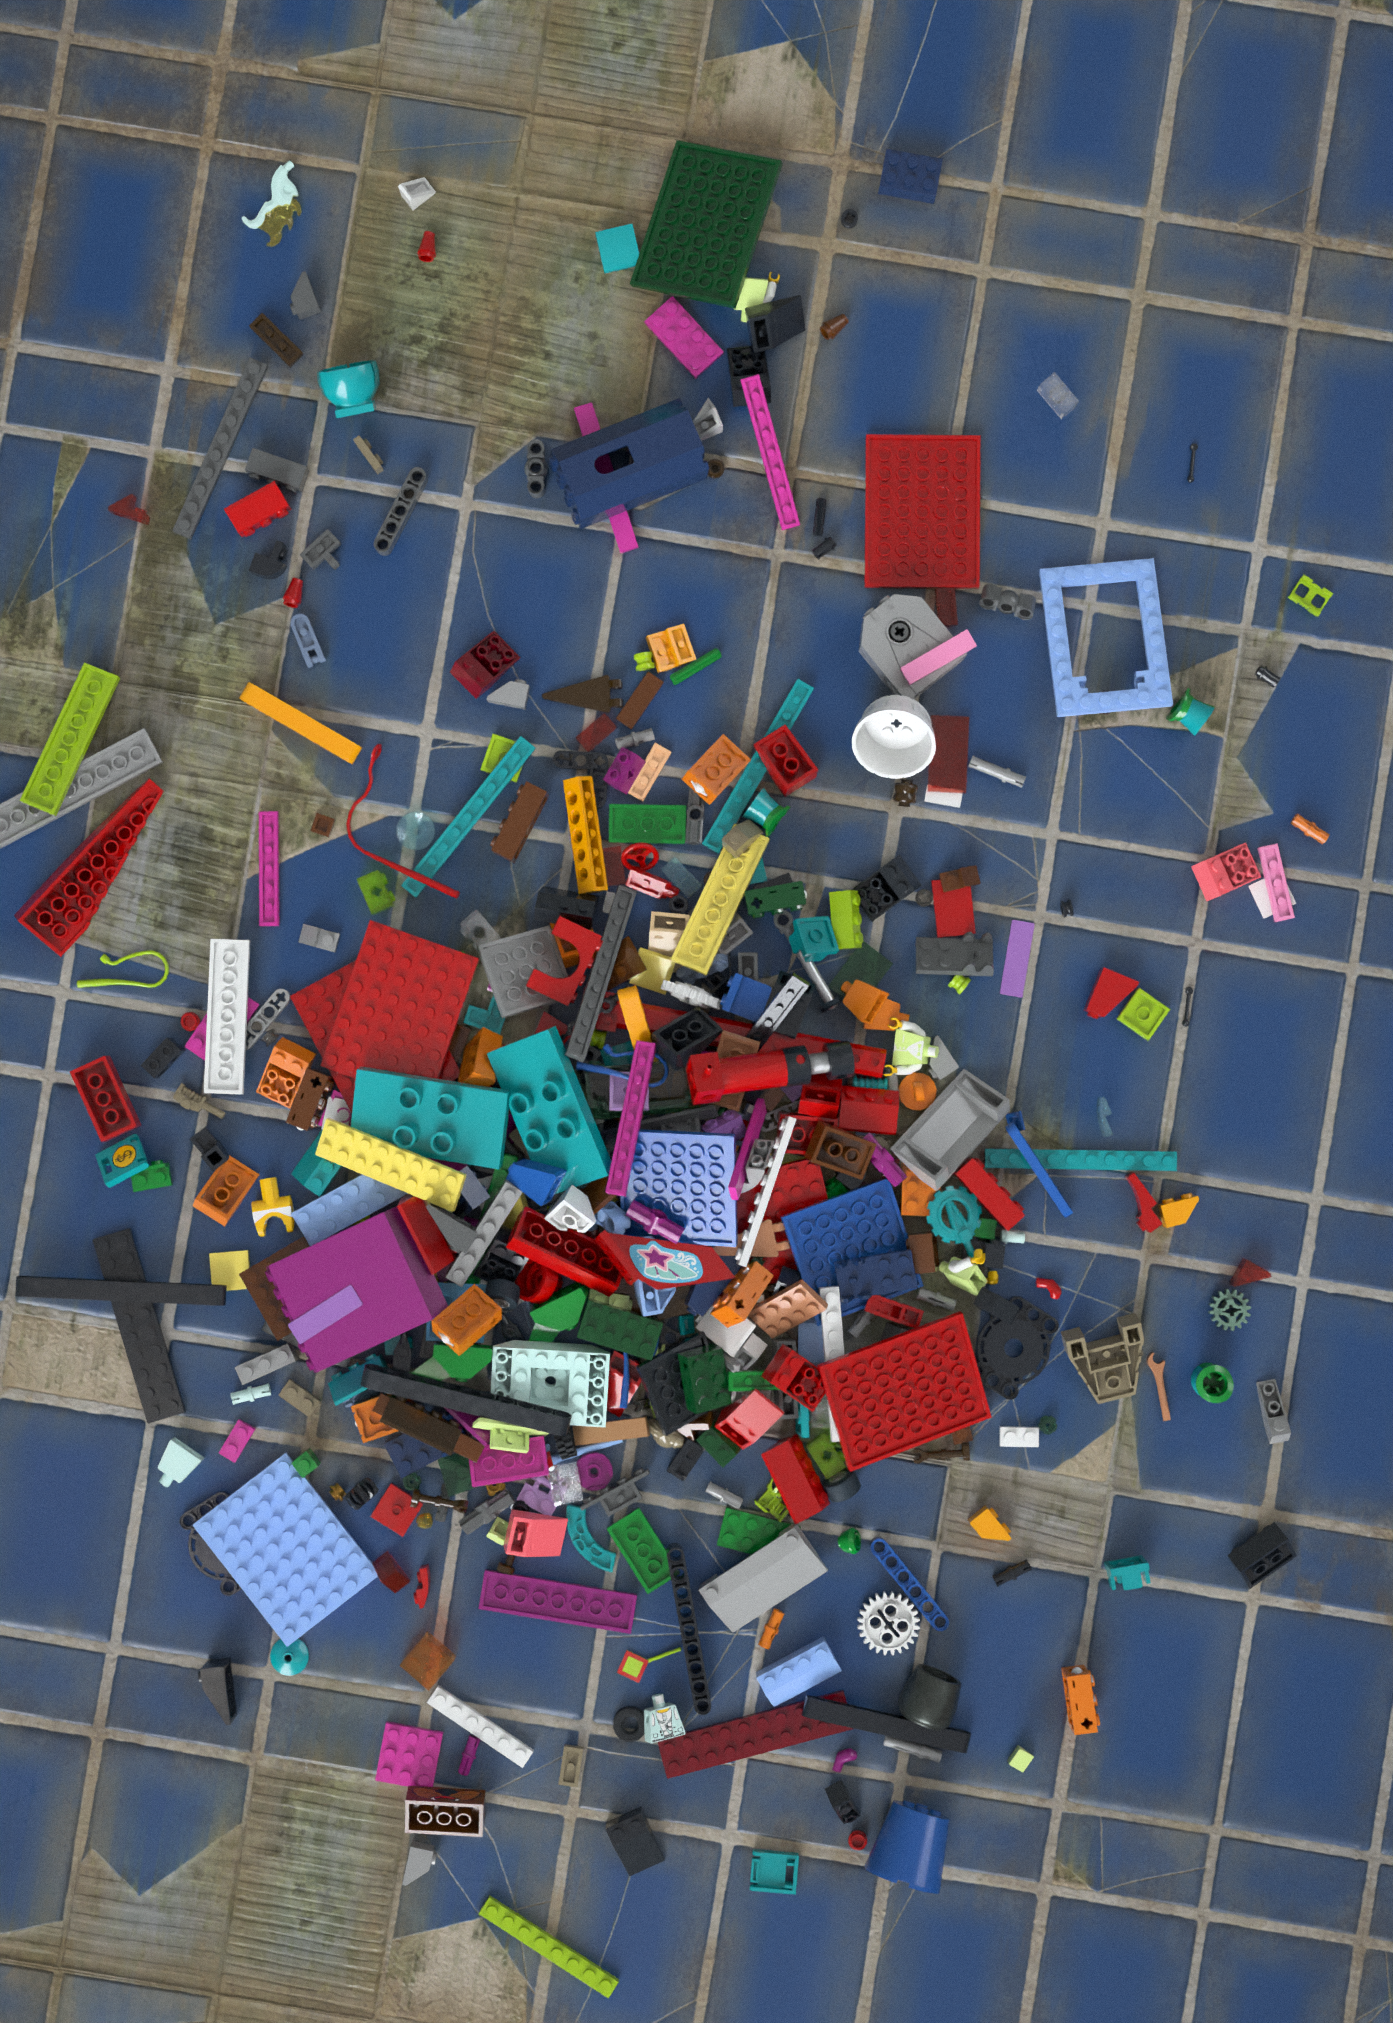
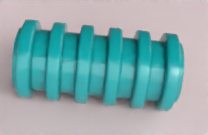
M854 1075L852 1086L887 1090L888 1080L887 1078L875 1079V1077L871 1079L869 1076H866V1078L860 1076L859 1078L857 1075Z

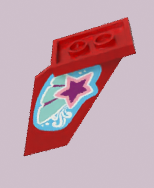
M606 1230L594 1239L629 1286L638 1279L652 1288L660 1290L736 1278L715 1250L709 1246L679 1242L675 1244L672 1241L607 1233Z

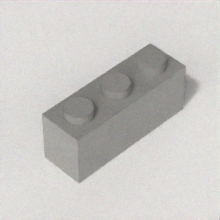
M286 1343L237 1365L235 1370L242 1385L297 1361L299 1357L294 1346Z

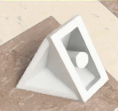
M708 398L693 420L701 441L723 432V424L716 407Z

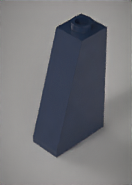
M718 1255L735 1276L742 1267L736 1264L735 1256ZM732 1279L691 1285L684 1301L688 1306L686 1310L694 1316L698 1314L703 1317Z

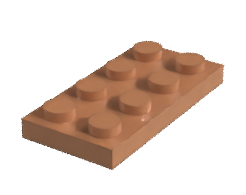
M723 1030L716 1052H718L719 1058L757 1053L760 1042ZM745 1092L722 1095L720 1102H713V1104L739 1112Z
M801 1279L756 1304L748 1317L773 1339L827 1310L828 1303Z

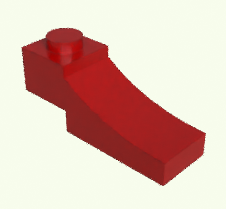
M1130 1172L1125 1178L1129 1182L1137 1201L1138 1215L1135 1217L1138 1221L1136 1223L1142 1231L1146 1230L1151 1233L1162 1225V1222L1151 1209L1157 1203L1136 1174Z
M880 1295L871 1296V1298L867 1299L864 1307L866 1312L912 1328L919 1327L924 1313L922 1309Z

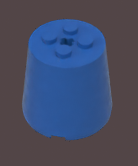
M893 1800L865 1863V1869L876 1876L896 1884L900 1880L909 1883L908 1888L939 1894L950 1819L942 1815L938 1810L927 1809L928 1806L916 1803L915 1805V1803L903 1800V1802Z

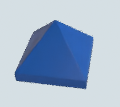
M1021 1111L1007 1113V1124L1014 1122L1019 1131L1025 1130Z

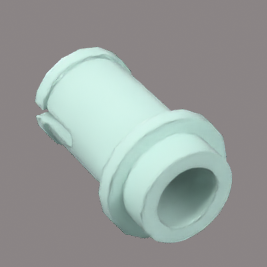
M1001 1230L1000 1241L1004 1242V1244H1007V1242L1024 1244L1025 1232Z

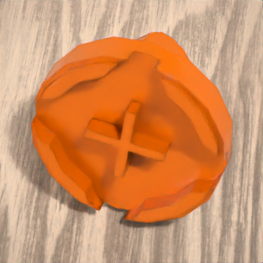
M924 1073L907 1075L902 1079L898 1087L900 1101L911 1110L926 1109L936 1098L937 1089L935 1083Z

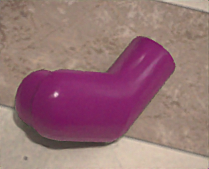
M851 1748L839 1751L832 1770L841 1772L845 1762L856 1760L857 1752Z

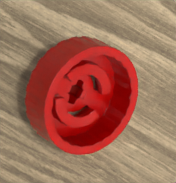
M529 1259L515 1280V1283L521 1289L519 1298L535 1304L544 1303L552 1296L554 1291L557 1292L562 1287L563 1281L561 1276L558 1275V1272Z

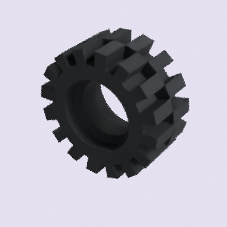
M570 1426L566 1436L554 1435L562 1460L577 1456Z

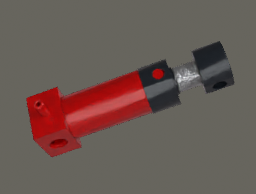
M848 1040L824 1043L822 1052L808 1054L804 1045L721 1058L718 1057V1052L690 1055L686 1066L693 1105L720 1102L722 1095L806 1085L811 1081V1074L825 1073L828 1080L853 1077L855 1071L854 1055Z

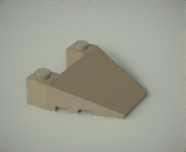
M1136 1313L1117 1317L1119 1335L1088 1343L1085 1342V1337L1079 1327L1061 1331L1063 1346L1070 1361L1098 1404L1136 1395L1139 1376L1138 1368L1142 1357L1141 1349L1144 1345L1142 1326Z

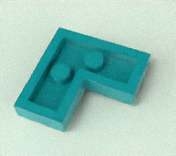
M493 995L488 1011L469 1005L463 1023L480 1029L484 1027L500 1035L506 1018L501 1017Z

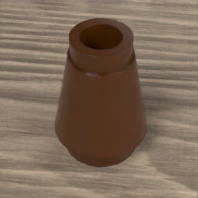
M840 314L823 322L820 332L825 339H834L849 321L844 314Z

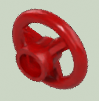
M643 842L629 845L621 854V862L628 870H631L633 866L647 871L653 868L659 860L657 849L653 845ZM652 852L653 859L646 865V856ZM627 859H633L636 862H639L640 866H633L629 864Z

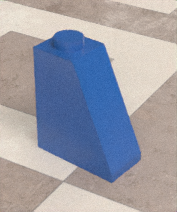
M522 1159L510 1165L508 1169L509 1174L506 1179L537 1204L543 1206L552 1201L567 1171L563 1168Z

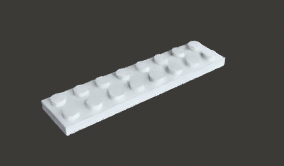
M211 939L204 1093L244 1094L250 940Z

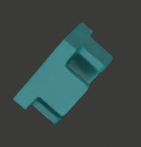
M829 916L798 918L792 922L794 932L789 936L793 954H798L801 951L802 956L805 957V962L821 961L827 955L836 954L839 951Z
M1142 1555L1104 1562L1109 1586L1112 1590H1116L1115 1576L1117 1582L1122 1583L1124 1590L1143 1587L1141 1572L1145 1583H1151L1148 1571L1150 1570L1149 1563Z

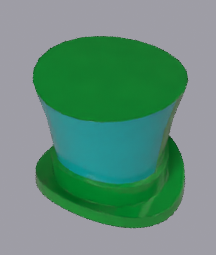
M1187 688L1181 699L1168 713L1166 719L1168 721H1180L1195 736L1210 717L1215 706L1193 698L1194 696L1190 695L1191 689Z
M763 788L742 817L763 826L766 829L765 834L769 838L791 806L783 807L778 805Z
M1202 1363L1192 1372V1387L1206 1401L1222 1403L1232 1395L1234 1383L1231 1374L1226 1368L1213 1363Z

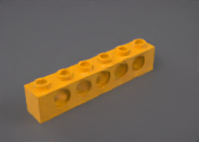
M578 776L563 780L578 893L590 894L608 890L592 776Z

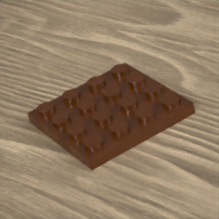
M304 1236L239 1274L277 1341L292 1333L288 1326L291 1321L282 1312L281 1307H283L281 1299L277 1300L273 1289H275V1286L266 1277V1267L310 1247Z

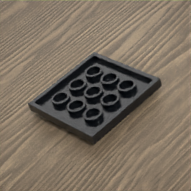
M699 1331L653 1356L652 1361L646 1360L636 1366L661 1431L665 1436L712 1411L709 1410L696 1414L687 1410L678 1353L709 1345L703 1331Z

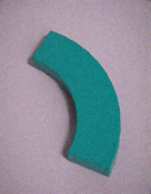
M567 1503V1529L575 1548L592 1565L612 1573L616 1552L607 1550L594 1540L587 1527L586 1509L581 1510L580 1506Z

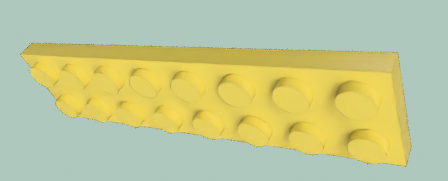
M760 835L737 859L723 847L671 957V961L707 976L743 899L744 892L747 890L770 839L768 837Z
M327 1118L315 1153L319 1157L425 1201L427 1200L451 1212L456 1209L467 1175L331 1118Z

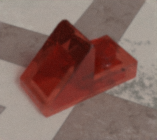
M130 494L108 507V511L113 515L149 525L150 517L146 514V511L137 507L134 509L137 499L134 494Z

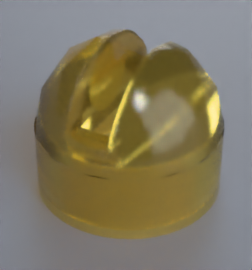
M422 1513L418 1515L416 1523H418L417 1526L419 1528L427 1529L431 1528L433 1519L429 1513Z

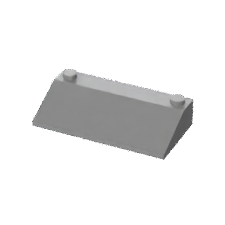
M963 1069L890 1148V1151L921 1181L937 1191L1010 1111L1009 1099Z
M793 1523L780 1531L776 1539L719 1576L715 1574L701 1583L698 1591L709 1607L733 1633L827 1572L828 1569L798 1524Z

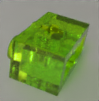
M379 870L357 878L372 915L395 907L393 902L396 899L392 890L388 891L386 884L388 880L385 873L381 874ZM376 887H377L378 889H382V891L379 892V893H380V896H379V897H378L377 895L373 894V893L376 891V890H375Z
M825 1431L805 1444L826 1479L846 1468L842 1451L837 1452L834 1447L836 1442H831L830 1435L827 1436ZM825 1450H827V1452H831V1457L829 1459L826 1456L823 1457Z

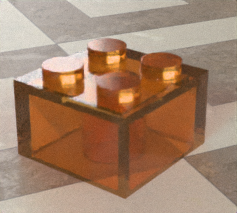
M426 1631L402 1659L399 1666L429 1691L454 1662L456 1655Z

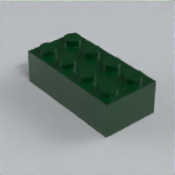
M588 1298L577 1332V1338L652 1361L663 1321Z

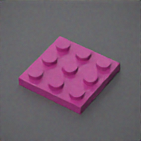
M387 1721L375 1781L407 1787H433L443 1732Z

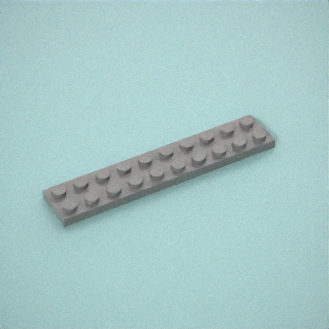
M143 728L84 759L56 816L19 801L23 792L1 803L0 849L164 763L147 730Z

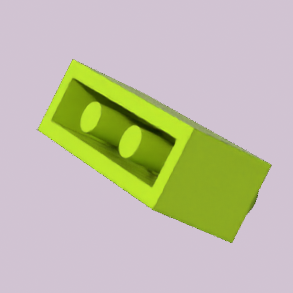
M858 891L829 892L831 925L839 950L862 948L863 934L860 929L862 916L859 913L861 899Z

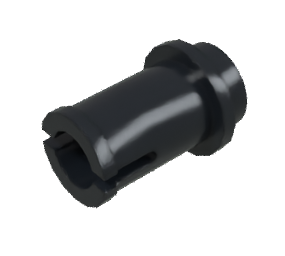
M831 537L824 538V542L811 550L818 560L829 551L835 550L834 548L837 545Z
M1261 665L1255 672L1257 679H1262L1273 688L1281 678L1268 670L1267 666Z

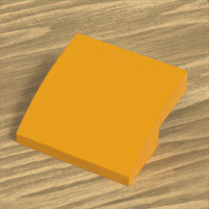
M684 624L670 627L665 631L645 637L658 673L696 660Z

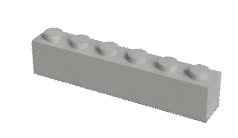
M507 1179L504 1180L475 1226L478 1235L466 1254L462 1251L460 1254L458 1253L447 1270L445 1278L460 1287H463L522 1194V1191Z

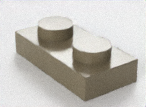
M360 435L354 438L353 441L377 475L384 471L381 466L383 461L378 454L373 455L370 451L372 446L366 438L362 440Z
M289 1379L278 1395L308 1417H311L321 1403L320 1399L292 1379Z
M564 1744L558 1785L578 1787L584 1747Z

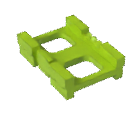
M1303 574L1288 598L1296 604L1299 603V605H1302V607H1305V609H1308L1307 611L1317 617L1333 593L1324 587L1321 589L1317 584H1313V580ZM1299 584H1303L1309 589L1304 598L1295 593ZM1316 594L1325 599L1321 608L1311 604Z

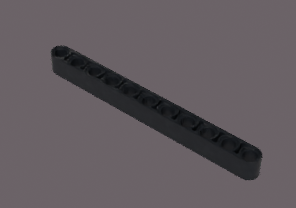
M16 1276L15 1296L224 1306L226 1305L227 1285Z
M366 1364L364 1366L360 1383L361 1386L368 1389L558 1436L567 1435L572 1415L565 1411L375 1364Z

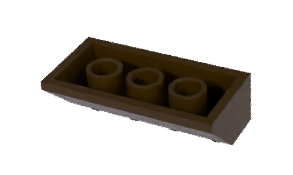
M391 1395L381 1416V1423L444 1453L452 1454L463 1428L458 1421L454 1419L446 1420L442 1418L443 1415L435 1410H432V1412L425 1410V1406L418 1402L413 1404L407 1401L408 1398Z

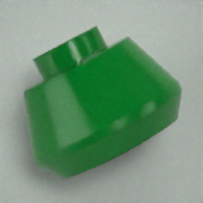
M853 1527L843 1531L838 1537L839 1548L844 1552L857 1554L861 1549L859 1531Z

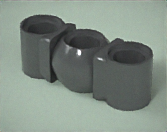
M533 439L527 446L528 461L525 463L524 471L528 480V492L531 497L537 499L545 494L544 484L545 477L548 474V464L545 461L543 442ZM535 446L541 448V451L537 454L531 452ZM535 465L541 466V470L537 473L531 471ZM534 484L541 485V489L537 492L532 491L531 487Z
M986 584L982 589L979 604L987 610L992 609L996 611V608H998L1003 614L1014 613V617L1030 620L1034 614L1036 598L1020 593V596H1018L1013 590L1002 591V587Z

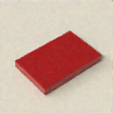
M940 880L931 881L937 938L961 936L967 932L976 934L971 886L943 893Z

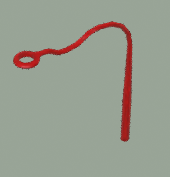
M377 744L371 753V761L368 768V786L364 794L353 803L349 810L346 823L348 837L354 847L365 855L457 899L460 894L459 891L370 853L360 847L354 840L350 827L352 813L357 804L367 796L372 787L373 764L382 751V745Z

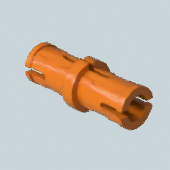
M1298 813L1290 822V824L1303 831L1304 835L1311 836L1321 844L1325 843L1329 837V834L1317 827L1316 823L1306 820Z
M774 1608L768 1623L764 1625L765 1630L758 1645L765 1649H770L775 1635L779 1632L778 1628L785 1615L781 1610Z

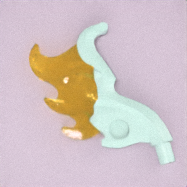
M290 160L283 166L280 165L273 175L271 182L272 199L264 203L257 217L254 220H248L245 216L242 217V221L249 228H259L269 234L270 242L267 243L269 247L279 244L284 225H288L289 230L292 229L293 211H297L298 216L302 212L299 202L293 198L298 196V191L287 176L288 172L294 167Z

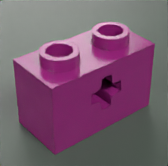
M622 747L603 780L611 787L627 795L646 762L637 754Z

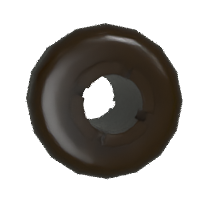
M901 779V783H895L893 800L899 802L898 806L910 807V803H916L918 786L912 784L913 780Z

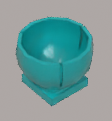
M376 360L349 363L350 368L347 367V364L317 372V381L322 394L336 406V418L375 411L376 403L373 398L380 384L379 368Z

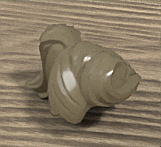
M656 1419L648 1420L649 1432L658 1445L674 1449L683 1447L686 1440L684 1435L676 1430L665 1436Z

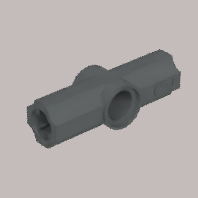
M690 787L685 843L702 845L705 801ZM698 811L701 813V816L698 819H692L690 817L692 812Z
M505 1488L491 1499L488 1498L475 1507V1510L458 1522L462 1530L469 1535L483 1524H488L500 1515L499 1513L516 1501L512 1493Z

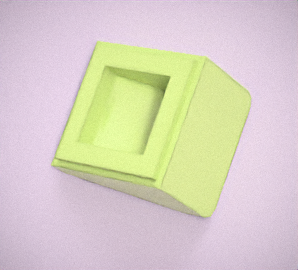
M497 1517L487 1537L503 1546L508 1522Z
M1018 1745L1007 1762L1012 1767L1024 1772L1034 1756Z

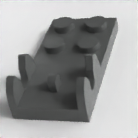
M972 932L964 934L962 939L916 937V974L993 976V937L990 933L986 932L980 939H975Z

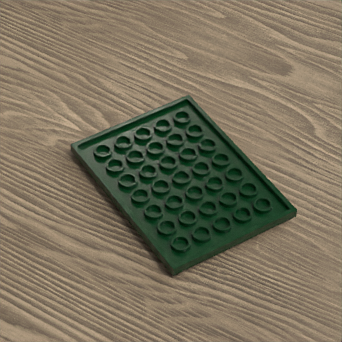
M676 140L630 285L640 289L736 309L783 165L782 161Z

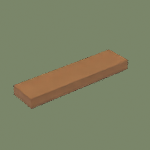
M647 1416L606 1421V1427L573 1426L575 1446L650 1436Z

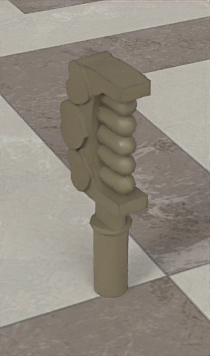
M183 1083L180 1084L173 1096L185 1109L200 1112L203 1108L206 1112H210L221 1119L226 1115V1112L206 1102L208 1097L199 1096L198 1093L195 1094V1091L187 1089Z

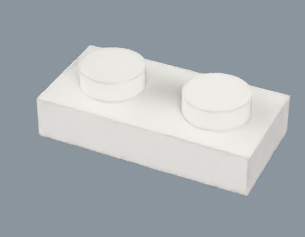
M1000 1426L999 1446L1039 1447V1427Z

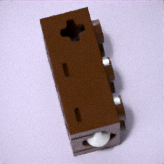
M314 1068L306 1069L286 1123L296 1126L299 1130L306 1131L318 1127L321 1119L319 1117L320 1111L325 1109L328 1102L326 1096L328 1092L333 1090L335 1085L331 1075ZM317 1079L322 1082L321 1086L316 1082Z

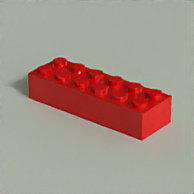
M525 1206L517 1216L506 1248L608 1297L618 1289L622 1275L593 1238L570 1228L567 1231L559 1230L544 1219L545 1215Z

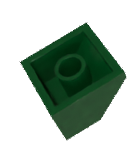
M718 1415L713 1420L710 1430L700 1432L696 1440L724 1468L740 1452L741 1448L714 1427L719 1417Z

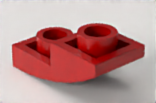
M429 1564L421 1565L419 1572H417L418 1582L422 1583V1585L417 1586L416 1592L413 1594L415 1604H419V1609L424 1608L429 1594Z

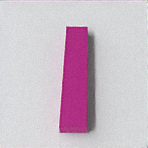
M259 811V926H280L278 811Z
M761 1098L756 1100L728 1186L732 1200H739L747 1175L745 1168L754 1141L759 1138L767 1113L765 1101Z

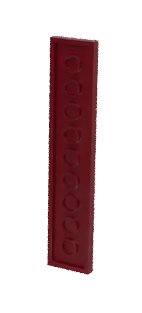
M844 1690L817 1696L847 1703ZM805 1700L686 1731L685 1735L659 1741L658 1746L667 1779L854 1728L802 1716Z

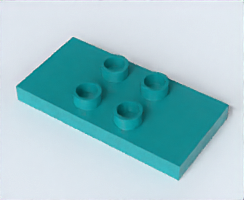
M556 1026L487 1053L501 1089L511 1090L509 1109L530 1160L563 1168L567 1171L555 1194L566 1191L571 1185L577 1187L608 1176L612 1162L568 1056H565L566 1049Z
M361 1066L356 1071L351 1127L426 1158L500 1169L503 1166L511 1090Z

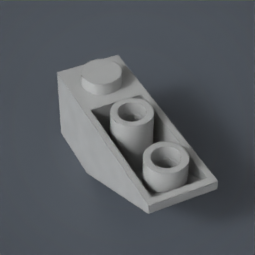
M1276 1380L1256 1382L1269 1444L1288 1441L1291 1430Z

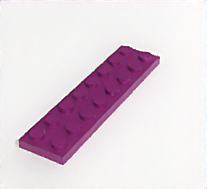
M485 1569L479 1609L631 1634L637 1594L518 1574L509 1575L500 1571Z

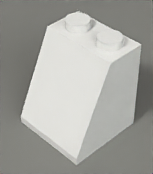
M711 1305L703 1317L698 1315L695 1320L697 1323L695 1328L700 1332L703 1331L710 1340L734 1357L756 1327V1323L747 1316L745 1321L727 1328L710 1314L714 1308Z

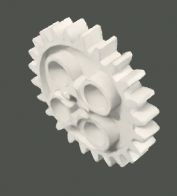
M663 980L660 989L671 993V996L678 998L679 1001L706 1009L711 1007L719 1010L721 1007V1000L712 997V994L704 991L702 988L678 981L673 983Z
M883 1591L882 1597L875 1593L876 1599L873 1600L869 1597L870 1604L863 1603L865 1610H859V1613L863 1615V1617H857V1620L862 1623L857 1625V1628L863 1630L859 1635L860 1637L866 1636L863 1643L870 1642L869 1649L871 1650L875 1646L876 1653H879L881 1649L884 1655L887 1654L888 1650L894 1655V1650L896 1649L899 1653H902L901 1647L909 1649L907 1642L914 1644L911 1637H918V1634L914 1631L920 1629V1626L915 1624L920 1621L919 1617H914L918 1613L917 1609L911 1610L914 1604H907V1597L901 1600V1593L894 1597L893 1591L890 1592L889 1596ZM889 1605L895 1607V1611L891 1614L885 1612L886 1607ZM878 1609L883 1612L889 1622L891 1621L893 1628L899 1633V1637L893 1633L889 1625L885 1624L883 1617L877 1612ZM877 1617L880 1619L878 1625H871L870 1620ZM900 1621L907 1622V1626L904 1629L897 1627ZM890 1633L892 1637L890 1640L885 1641L882 1639V1635Z

